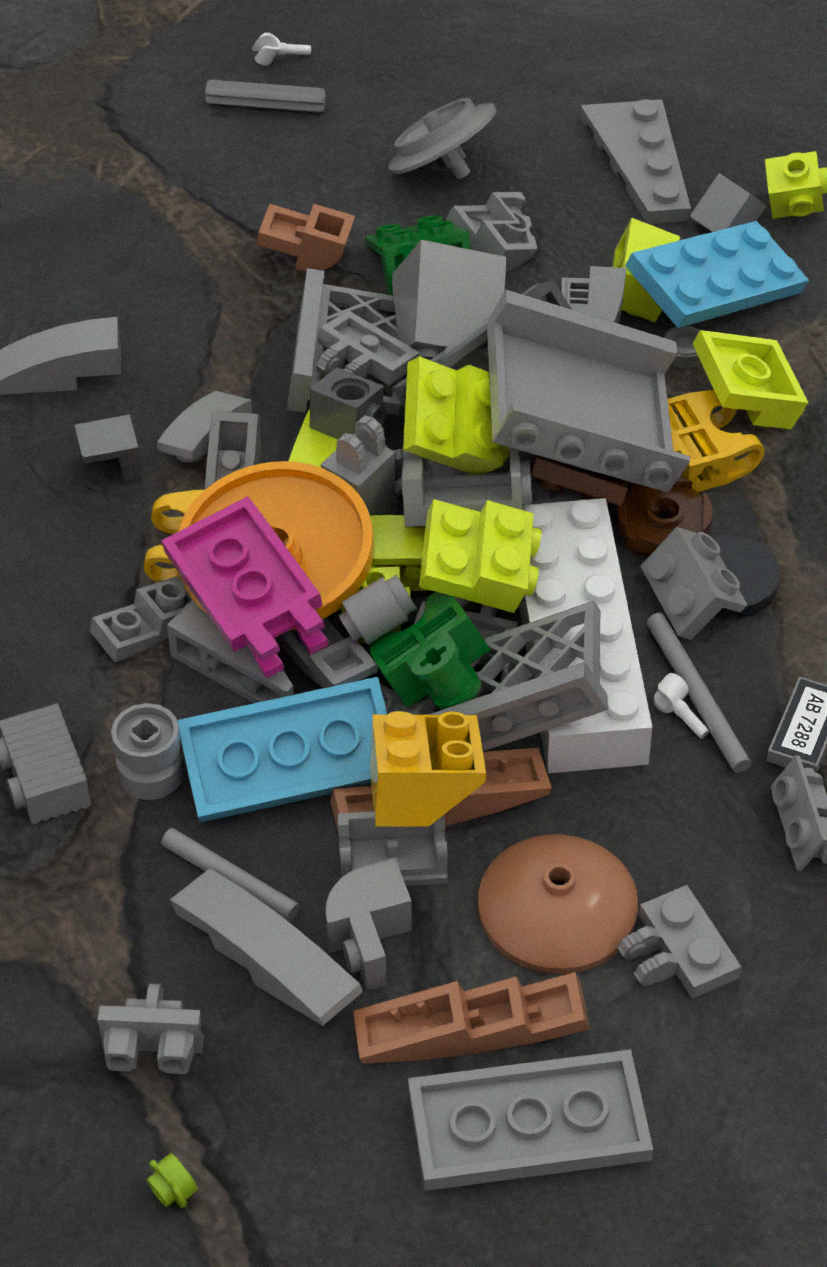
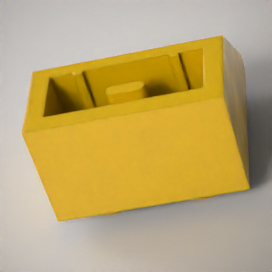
M395 711L389 714H372L370 775L375 826L429 827L486 782V768L477 715H465L460 712H445L441 715H412L404 711Z

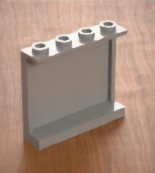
M505 290L487 321L493 443L669 493L690 463V456L674 452L672 445L665 373L678 355L676 341Z

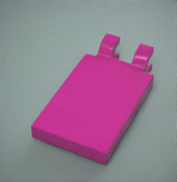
M249 496L161 540L165 554L233 652L248 646L266 678L284 669L283 662L276 654L280 649L274 639L281 634L296 628L301 641L311 655L329 645L327 638L321 631L325 627L324 621L315 611V609L323 606L319 591Z

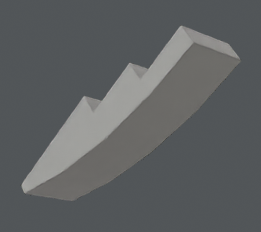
M211 868L170 899L176 915L208 933L215 950L247 968L255 986L322 1026L363 992L360 983L318 945L252 894Z

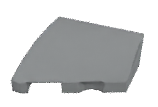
M492 192L485 205L453 206L446 218L447 221H452L453 224L468 231L471 250L506 257V272L527 262L537 251L535 237L529 230L532 226L530 217L522 215L521 208L526 201L525 196L521 192Z

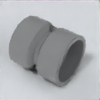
M138 704L122 711L114 720L111 729L120 785L128 794L137 799L154 800L164 798L178 788L182 783L185 772L177 718L170 710L157 704Z

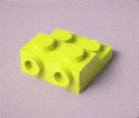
M700 330L692 344L721 406L734 410H746L753 425L766 428L792 429L803 414L808 401L778 341Z
M420 356L407 362L403 450L469 474L488 473L503 466V462L506 461L510 453L509 447L493 443L489 372L472 365L454 370Z
M433 499L427 511L419 587L515 613L524 595L531 596L533 594L539 576V568L530 565V557L534 558L537 554L542 537V530L533 527L534 513L489 500L486 501L481 512Z

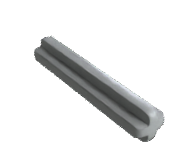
M211 79L207 81L205 87V99L208 104L321 113L326 105L325 89L316 87Z

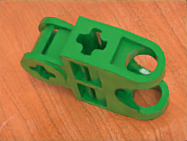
M435 592L427 597L428 601L424 603L425 611L416 623L399 632L390 631L369 644L371 656L407 708L427 694H429L440 710L472 700L480 689L481 680L470 664L491 650L453 596Z

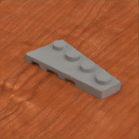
M662 99L581 105V121L585 127L590 126L594 132L595 143L600 150L604 149L610 157L611 168L616 176L621 175L624 179L626 191L646 223L659 224L690 221L691 207Z

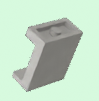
M509 447L510 470L508 472L425 477L424 458L404 451L402 491L405 527L426 526L427 511L433 499L481 512L487 500L523 510L522 504L532 503L529 459L520 460L519 450Z

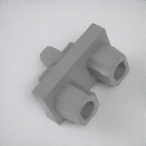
M149 984L146 999L127 998L126 1007L101 1005L99 1007L98 1026L107 1069L110 1071L130 1072L137 1066L139 1051H158L157 1063L159 1070L165 1073L186 1074L189 1071L194 1053L203 1052L204 1035L201 1032L200 1010L183 1009L182 1001L163 1000L162 984Z

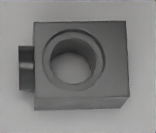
M336 367L310 389V428L339 439L345 433L353 435L356 430V422L364 415L373 416L382 426L386 415L385 407H383L384 386Z

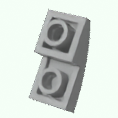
M214 391L204 396L184 410L169 425L157 441V451L176 455L177 460L182 462H198L203 460L204 455L208 454L211 411L252 414L251 399Z
M178 576L136 589L134 604L92 617L90 633L116 663L141 653L167 639V624L192 599Z

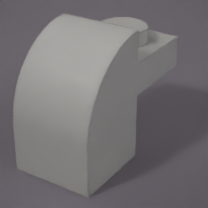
M396 858L366 865L347 873L334 885L326 903L329 953L343 949L349 972L359 971L365 991L387 986L386 955L380 939L412 931V901Z

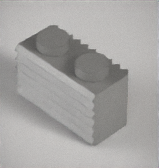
M58 703L0 720L1 770L11 768L14 777L7 779V784L15 809L26 807L31 823L38 824L41 820L48 821L51 817L58 818L60 814L67 815L70 811L77 812L80 808L87 809L91 805L86 775Z

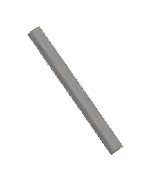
M653 614L648 618L646 624L674 672L687 683L689 688L688 696L734 773L746 771L751 766V760L664 614Z

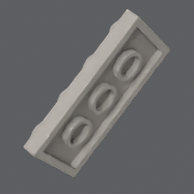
M631 1050L408 1078V1093L424 1191L652 1161L653 1145Z

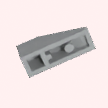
M193 600L167 624L171 657L252 703L294 695L293 685L283 670L266 678L257 665L249 647L245 646L233 652L208 614L199 608Z

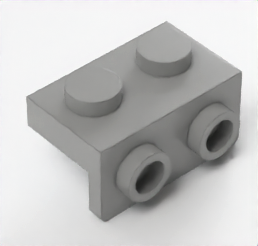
M676 527L640 567L677 635L692 640L722 608L741 612L747 606V603L739 590V580L727 569L719 555L720 547L717 542L704 532L695 533Z

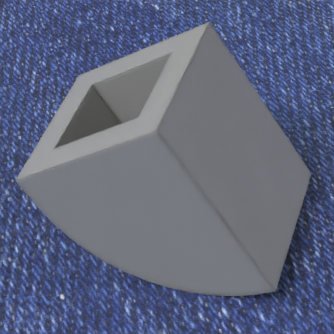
M719 173L690 217L710 231L715 232L756 221L767 205Z

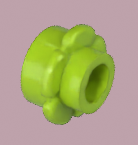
M172 1153L168 1154L158 1163L152 1159L149 1162V1166L154 1173L146 1179V1182L154 1195L166 1208L174 1201L179 1207H186V1199L198 1191V1187L191 1175Z

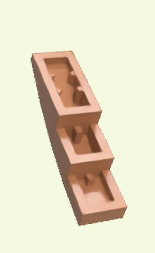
M539 748L483 752L486 782L444 814L445 826L501 812L550 795L552 787ZM372 786L333 789L330 803L337 830L339 813L374 811Z
M576 972L527 986H522L516 976L464 991L459 982L455 981L353 1011L359 1059L363 1064L421 1061L479 1054L534 1044L590 1030L583 990Z

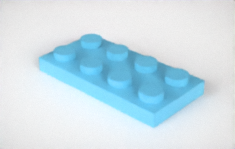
M757 221L633 252L625 265L677 328L800 294L809 282V279L797 267L795 261L786 255L770 237L769 232Z
M378 677L177 720L199 823L332 794L335 788L371 785L372 714H387Z

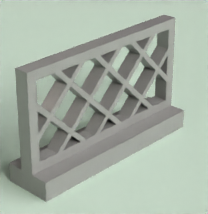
M307 268L300 305L287 410L305 413L307 400H310V389L325 377L317 372L316 366L320 356L328 349L318 343L320 327L349 310L359 317H364L372 325L398 339L396 315L384 318L377 312V310L395 312L393 296L323 284L325 271ZM331 302L347 304L350 308L341 311ZM345 360L340 369L343 370L351 362ZM368 373L365 379L383 385V390L391 396H383V407H385L386 413L399 415L401 402L391 388L401 382L403 377L389 386Z
M593 600L484 638L491 650L470 665L473 668L482 658L490 655L494 656L477 673L481 680V686L475 697L470 701L432 713L437 706L429 694L411 705L410 713L412 715H441L445 712H460L465 715H477L482 749L485 751L607 711L608 695L600 685L601 610ZM584 623V627L571 641L563 639L564 635L572 627ZM539 640L525 657L517 654L526 643ZM554 647L562 650L547 668L539 665ZM576 657L584 660L582 663L568 667ZM508 663L516 666L501 683L493 680ZM530 673L538 676V678L523 682ZM485 688L492 691L490 694L478 697Z

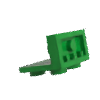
M432 215L417 219V225L401 229V224L379 226L375 228L376 234L365 236V243L367 247L381 255L387 294L393 296L392 274L421 240L471 250L468 231L453 224L452 221L443 220L441 215Z

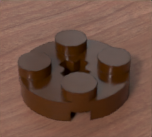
M682 476L678 478L669 493L640 484L626 492L622 506L617 505L616 512L617 528L624 538L625 547L633 554L641 555L646 553L651 555L676 527L695 533L704 532L709 535L713 508L708 495L703 492L702 497L699 492L692 489L693 482ZM659 511H668L671 518H658Z

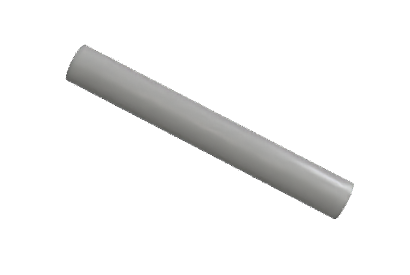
M170 828L164 834L161 842L163 847L203 871L211 868L245 889L288 922H291L297 916L300 904L178 830Z

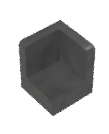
M130 414L74 425L81 462L92 463L118 458L124 483L142 479L139 448Z

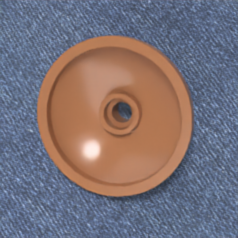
M561 834L541 835L513 844L501 852L488 866L478 891L479 919L489 941L511 961L530 970L542 973H578L602 965L619 952L617 946H619L626 935L633 932L637 920L638 895L635 883L627 868L615 855L604 847L576 836ZM563 881L566 882V884L556 885L552 882Z

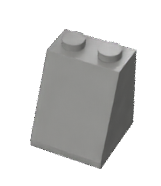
M421 240L392 274L398 340L418 351L420 357L431 360L488 319L505 292L506 257Z

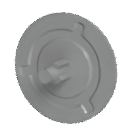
M462 98L427 113L396 139L394 145L398 153L389 163L388 168L393 174L405 173L441 157L447 168H451L457 180L465 177L470 173V170L464 161L466 154L460 145L478 133L491 121L496 114V107L492 103L475 106L471 98Z

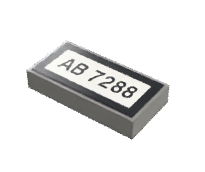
M799 677L769 747L767 762L786 768L794 756L797 755L800 756L804 768H813L815 773H817L827 750V685Z

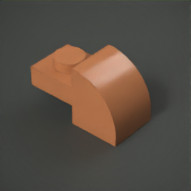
M269 204L258 232L256 245L298 257L295 268L297 270L307 271V268L325 270L335 265L341 259L355 216L317 204H313L310 215Z

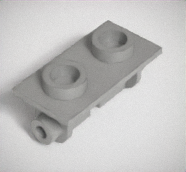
M795 755L770 787L773 801L777 806L785 831L786 843L790 847L797 871H802L812 858H821L822 862L827 864V817L819 816H827V794L822 776L815 773L813 768H804L800 756Z

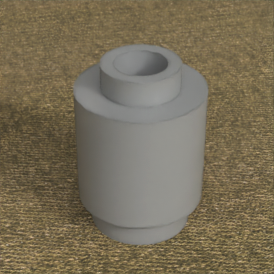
M395 575L386 581L382 577L342 601L347 611L340 614L339 618L354 641L363 637L369 645L408 621L407 615L417 608L398 576Z

